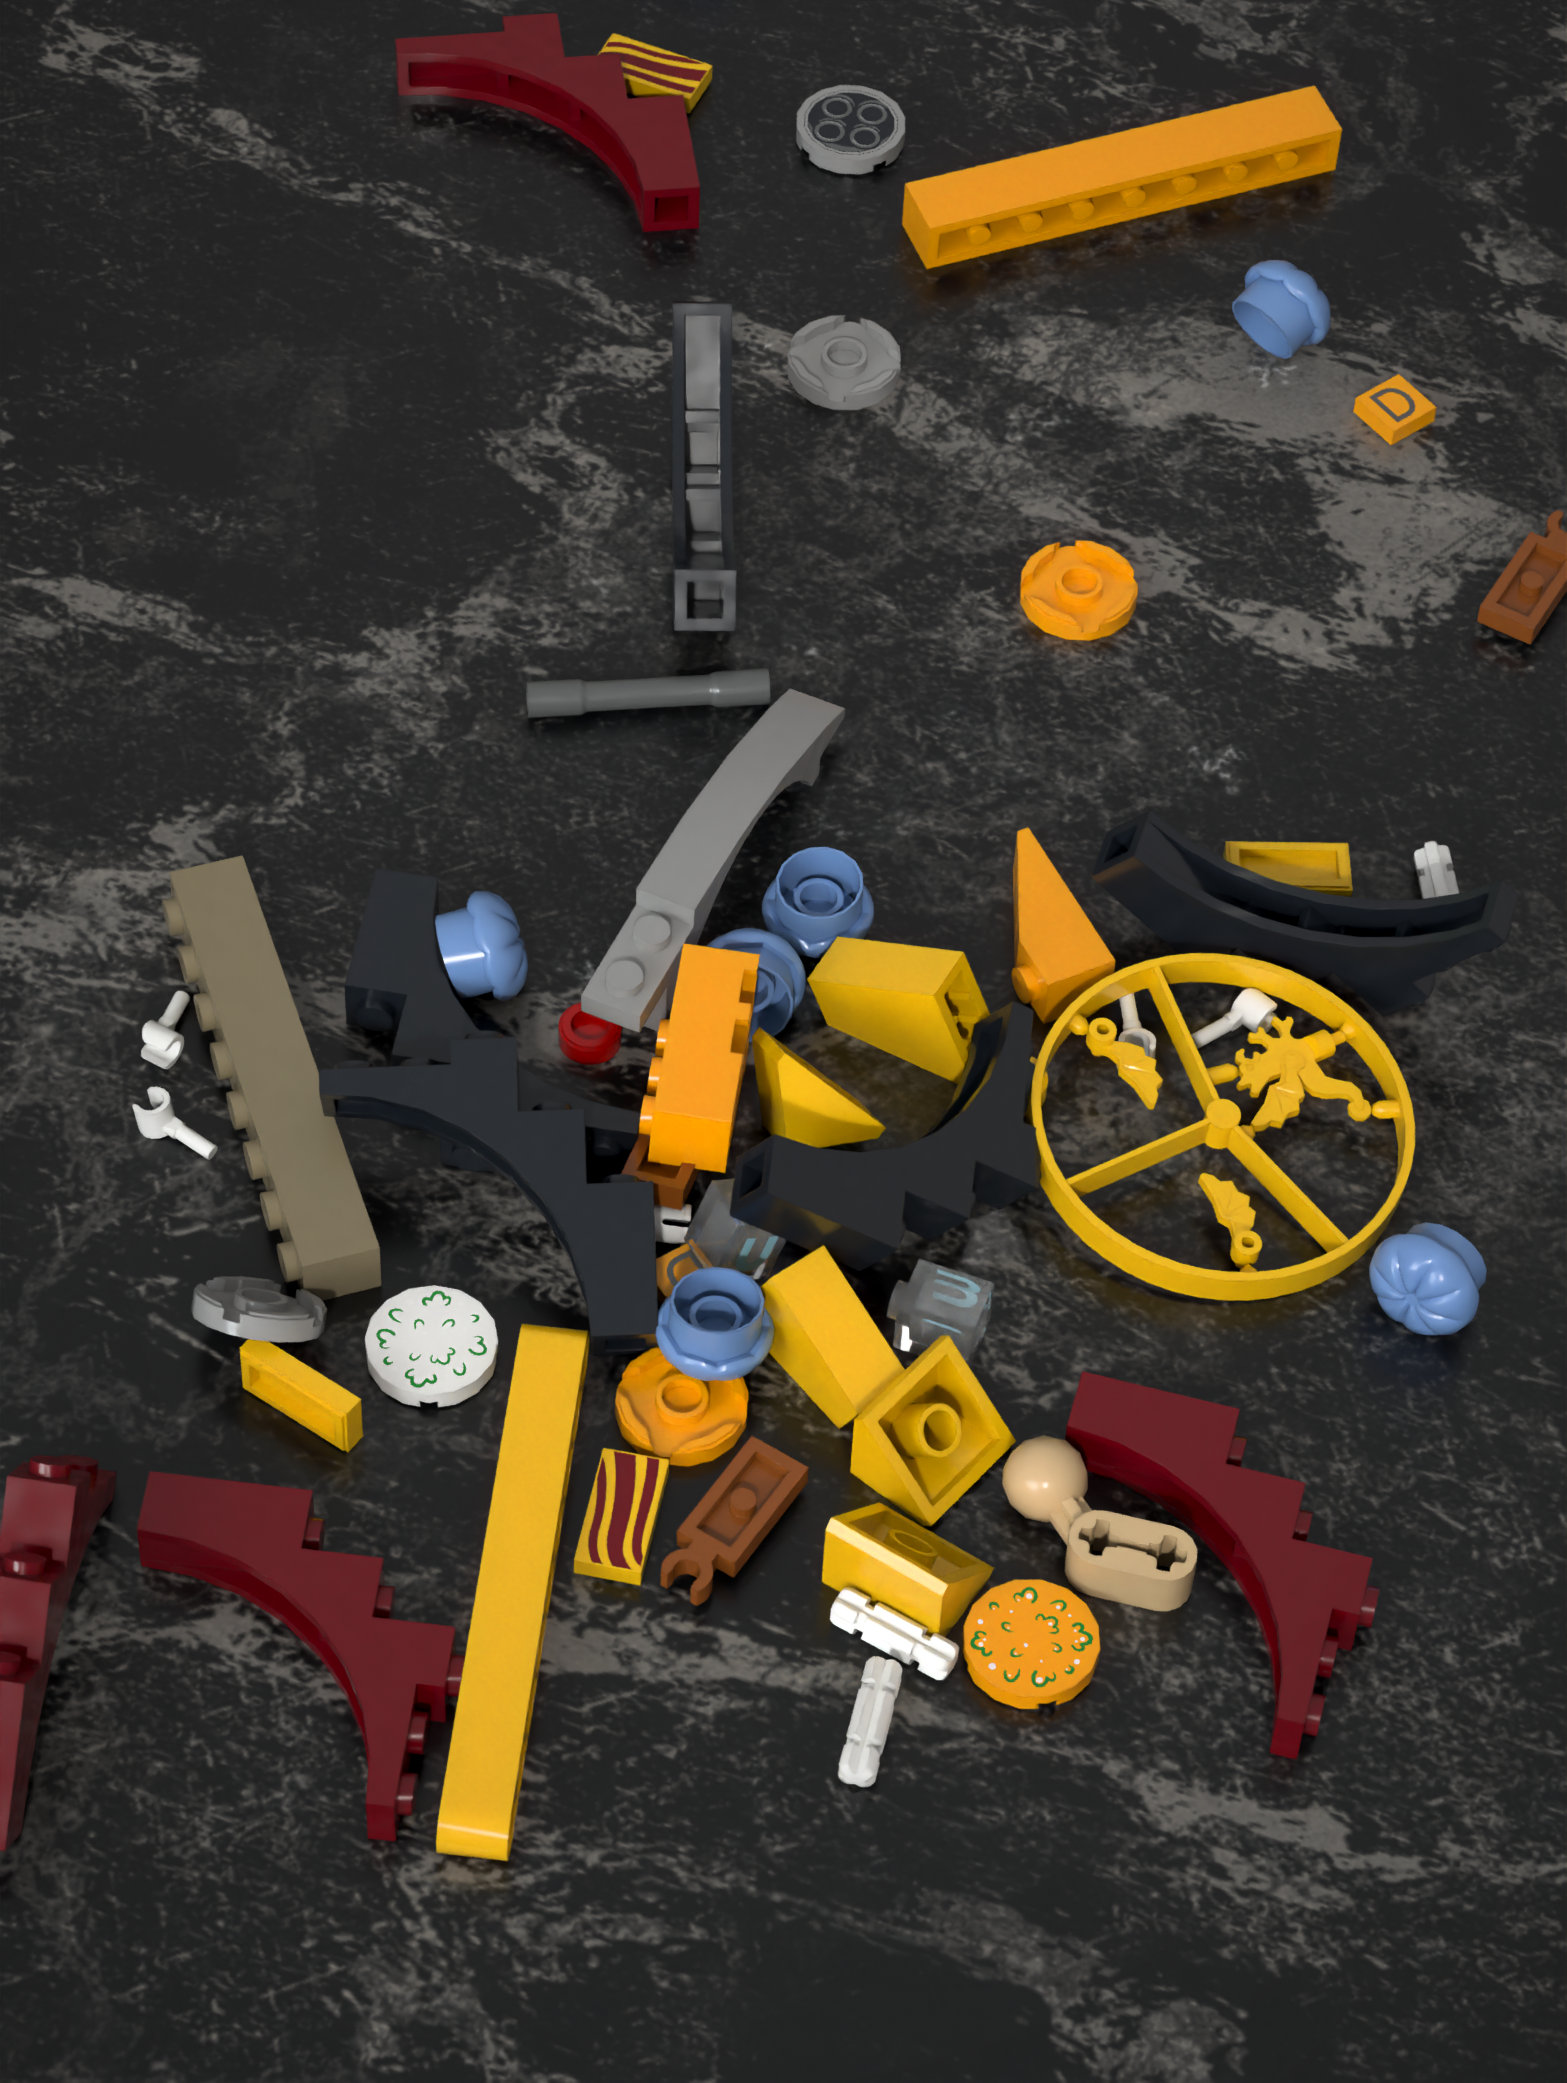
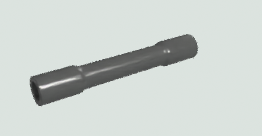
M768 668L715 671L708 675L603 681L567 679L526 682L528 718L575 716L592 711L713 705L715 707L770 704L771 698Z

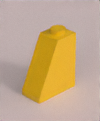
M837 936L807 979L828 1026L956 1084H959L967 1065L974 1026L977 1022L990 1015L964 952Z
M824 1245L774 1275L760 1287L765 1300L764 1307L771 1315L775 1328L774 1341L769 1353L838 1429L853 1421L905 1371Z

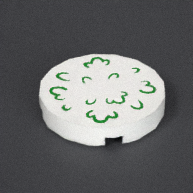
M436 1285L408 1289L386 1300L371 1317L365 1336L369 1373L383 1392L403 1404L420 1407L421 1401L426 1403L438 1402V1407L456 1405L477 1394L493 1376L498 1352V1337L494 1319L481 1302L461 1290Z

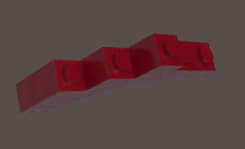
M557 13L503 16L502 32L395 39L398 95H444L481 100L532 115L562 129L586 145L618 176L634 202L643 232L699 228L700 184L683 95L628 99L620 54L565 57Z
M1082 1371L1067 1423L1065 1441L1081 1454L1087 1471L1111 1478L1158 1503L1198 1534L1232 1573L1256 1614L1271 1660L1275 1712L1269 1753L1297 1760L1303 1733L1317 1736L1326 1696L1313 1693L1317 1675L1331 1678L1337 1648L1351 1651L1357 1625L1371 1628L1380 1591L1379 1587L1367 1585L1373 1558L1307 1542L1313 1512L1301 1509L1306 1483L1241 1467L1247 1438L1235 1435L1240 1409Z
M49 1455L32 1456L29 1463L22 1462L7 1476L0 1532V1851H6L22 1832L38 1723L63 1616L88 1542L101 1515L114 1499L117 1472L98 1469L99 1462L90 1457L78 1455H63L59 1457Z
M150 1471L137 1525L141 1566L193 1576L244 1597L283 1622L320 1657L347 1697L364 1741L368 1765L366 1793L368 1838L396 1842L400 1816H413L415 1809L418 1773L409 1772L412 1753L424 1754L429 1721L446 1723L450 1696L459 1697L465 1655L456 1654L455 1627L393 1619L396 1587L385 1585L383 1558L322 1551L325 1537V1519L315 1518L313 1490Z

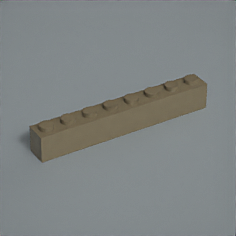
M243 855L169 872L172 898L162 900L166 926L171 937L181 934L184 946L178 947V957L186 984L197 982L200 993L194 995V1005L202 1032L213 1030L216 1042L210 1043V1052L216 1076L219 1081L230 1080L233 1091L226 1093L228 1109L234 1129L246 1128L250 1140L243 1142L244 1156L252 1180L262 1178L267 1191L260 1193L261 1207L268 1230L280 1229L284 1241L277 1244V1252L285 1281L297 1280L300 1290H307L322 1301L381 1286L380 1247L335 1118L324 1116L319 1095V1072Z

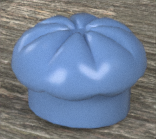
M1285 260L1261 261L1248 270L1244 279L1245 290L1233 301L1232 311L1242 329L1254 342L1274 356L1287 359L1292 357L1301 346L1316 345L1324 340L1331 326L1330 304L1324 292L1318 289L1315 280L1309 274L1298 270L1295 265Z
M810 847L794 853L781 865L777 877L771 882L764 895L762 915L768 932L785 939L798 955L823 958L837 936L855 939L865 938L873 922L874 904L870 892L863 885V874L855 860L843 851L829 847Z
M475 891L470 895L467 907L436 916V934L440 951L450 980L461 999H468L493 991V997L500 1001H508L520 992L525 984L528 972L527 953L524 949V941L519 937L520 927L511 906L501 896L489 891Z
M755 928L736 929L712 940L706 947L760 954L749 1042H752V1036L759 1027L771 1036L781 1032L802 1001L806 989L805 969L794 948L782 937Z
M1427 1222L1414 1225L1406 1234H1395L1381 1242L1374 1252L1369 1268L1372 1289L1377 1295L1378 1301L1385 1313L1395 1321L1402 1322L1412 1332L1434 1336L1453 1334L1472 1321L1479 1304L1478 1290L1485 1283L1487 1273L1481 1254L1470 1241L1448 1227Z
M721 1267L698 1269L684 1276L673 1288L672 1295L664 1300L658 1310V1327L655 1336L664 1358L680 1372L699 1380L730 1381L749 1374L764 1361L771 1349L775 1335L774 1323L771 1315L764 1307L765 1300L760 1286L750 1276L734 1269Z

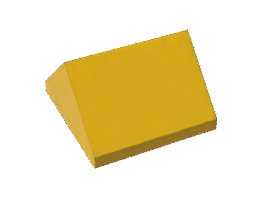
M759 1027L753 1034L752 1045L762 1125L771 1135L776 1134L816 1148L877 1139L881 1136L886 1127L858 1099Z
M941 1335L854 1419L850 1473L923 1526H932L1016 1442L949 1335Z
M880 1502L831 1517L825 1530L822 1582L839 1592L845 1587H851L871 1597L869 1603L871 1606L875 1607L876 1604L882 1603L928 1628L925 1635L932 1637L935 1633L943 1637L947 1636L989 1580L994 1567Z

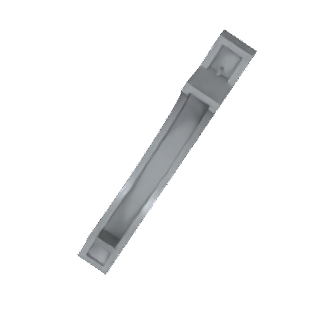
M789 689L765 712L729 753L683 815L636 888V906L581 995V1011L640 1033L643 1026L658 1031L660 1019H670L683 943L697 945L705 922L731 865L752 828L779 793L794 782L800 781L810 786L813 785L819 775L820 757L845 717V708Z

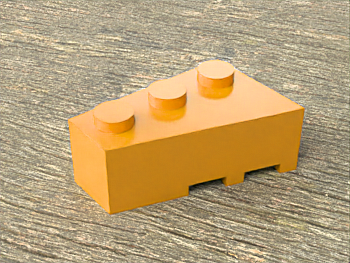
M683 943L670 1019H660L655 1056L652 1057L647 1095H644L640 1115L639 1134L650 1135L648 1162L681 1166L682 1162L696 1164L695 1169L725 1173L748 1055L760 954Z

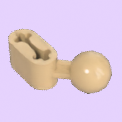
M1044 1435L1025 1440L1011 1453L1003 1468L1002 1480L1009 1503L1025 1518L1052 1523L1067 1545L1065 1574L1069 1583L1077 1591L1089 1596L1154 1611L1177 1609L1188 1600L1195 1575L1197 1548L1193 1539L1185 1531L1174 1526L1109 1511H1092L1083 1498L1088 1489V1472L1081 1454L1065 1440ZM1092 1551H1101L1103 1554L1102 1556H1095L1092 1554ZM1166 1566L1170 1568V1571H1161L1158 1567Z

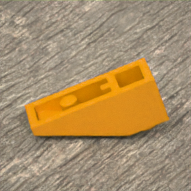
M1029 827L1017 831L1014 857L1015 968L1012 969L1011 977L1019 999L1024 1004L1030 1003L1043 1024L1058 1019L1067 1007L1084 991L1103 978L1113 974L1116 960Z

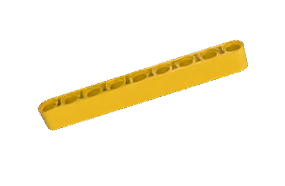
M522 1324L520 1328L440 1804L436 1839L437 1853L509 1860L586 1376L589 1331Z

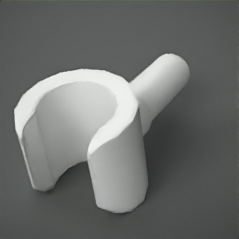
M1248 988L1237 997L1230 1012L1224 1014L1219 1020L1191 1034L1192 1039L1198 1049L1220 1036L1236 1030L1242 1024L1253 1033H1257L1258 1027H1262L1266 1033L1273 1027L1271 1025L1272 1018L1277 1017L1272 1012L1277 1008V1003L1260 990Z
M177 991L158 1022L150 1020L142 1028V1039L146 1045L141 1050V1057L163 1069H169L175 1064L184 1047V1037L174 1030L190 999L186 992Z
M1134 993L1119 998L1123 1018V1032L1120 1034L1118 1041L1143 1047L1146 1056L1155 1059L1156 1038L1150 1031L1141 1027Z
M150 1087L147 1090L154 1110H144L136 1104L132 1105L139 1130L145 1137L160 1139L169 1135L208 1160L217 1152L218 1147L187 1127L183 1121L175 1117L171 1098L165 1089Z

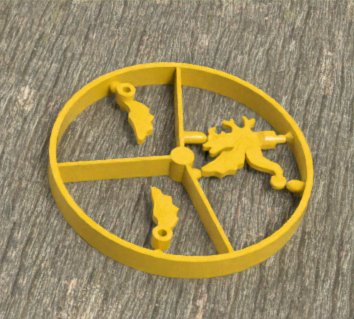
M1189 953L1146 960L1123 968L1103 978L1084 991L1058 1018L1043 1043L1030 1086L1026 1112V1124L1036 1128L1037 1144L1041 1155V1186L1062 1219L1084 1243L1104 1259L1143 1281L1173 1292L1216 1300L1249 1301L1296 1293L1328 1280L1356 1262L1374 1245L1394 1215L1411 1170L1415 1149V1121L1406 1082L1397 1062L1385 1043L1352 1007L1329 990L1291 970L1256 959L1218 953ZM1212 982L1244 988H1255L1302 1008L1323 1021L1335 1033L1330 1034L1325 1029H1322L1302 1039H1294L1290 1034V1029L1294 1022L1292 1017L1287 1016L1284 1021L1273 1017L1271 1025L1278 1031L1280 1039L1269 1036L1262 1027H1258L1257 1033L1250 1032L1247 1039L1250 1044H1262L1267 1049L1265 1053L1254 1052L1253 1058L1249 1059L1245 1058V1050L1242 1048L1235 1053V1063L1239 1066L1238 1068L1227 1063L1206 1069L1168 984ZM1143 989H1149L1204 1110V1118L1197 1123L1065 1180L1048 1145L1042 1120V1080L1048 1064L1059 1046L1071 1032L1075 1035L1087 1034L1086 1044L1094 1056H1106L1118 1065V1075L1134 1088L1148 1110L1154 1109L1159 1095L1157 1090L1163 1082V1079L1155 1071L1156 1059L1146 1056L1143 1047L1128 1042L1115 1041L1117 1028L1111 1020L1097 1018L1090 1025L1086 1020L1087 1017L1103 1006L1123 996ZM1345 1041L1348 1042L1369 1066L1387 1100L1378 1101L1370 1106L1369 1102L1363 1099L1361 1090L1352 1082L1326 1077L1317 1062L1333 1056L1336 1050L1335 1046ZM1239 1076L1241 1080L1237 1083L1236 1088L1239 1091L1249 1088L1251 1089L1249 1095L1252 1098H1258L1268 1082L1280 1078L1279 1082L1269 1086L1265 1102L1250 1126L1242 1125L1239 1127L1241 1119L1239 1107L1228 1099H1220L1214 1087L1215 1085L1231 1082ZM1304 1090L1311 1096L1322 1099L1340 1098L1348 1100L1350 1102L1347 1107L1348 1115L1355 1121L1364 1122L1370 1117L1371 1113L1378 1119H1394L1398 1142V1167L1394 1188L1376 1216L1350 1240L1253 1141L1256 1135L1255 1132L1264 1131L1269 1126L1281 1129L1286 1119L1298 1116L1299 1104L1303 1102L1305 1096ZM1203 1143L1214 1149L1228 1148L1328 1253L1302 1264L1257 1272L1251 1265L1256 1263L1259 1257L1262 1240L1257 1233L1252 1231L1256 1211L1249 1207L1250 1196L1238 1192L1232 1181H1219L1214 1175L1206 1173L1200 1175L1198 1183L1212 1203L1218 1222L1229 1228L1232 1238L1230 1256L1235 1262L1236 1267L1240 1268V1272L1203 1269L1182 1264L1148 1251L1115 1232L1099 1219L1079 1197Z

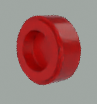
M581 1002L567 1008L559 1019V1047L566 1057L576 1063L584 1065L604 1063L613 1058L621 1047L622 1026L581 1011Z

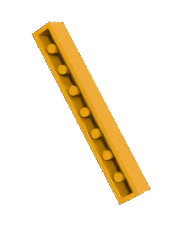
M1316 86L1306 87L905 183L902 225L926 269L1336 170L1342 128Z

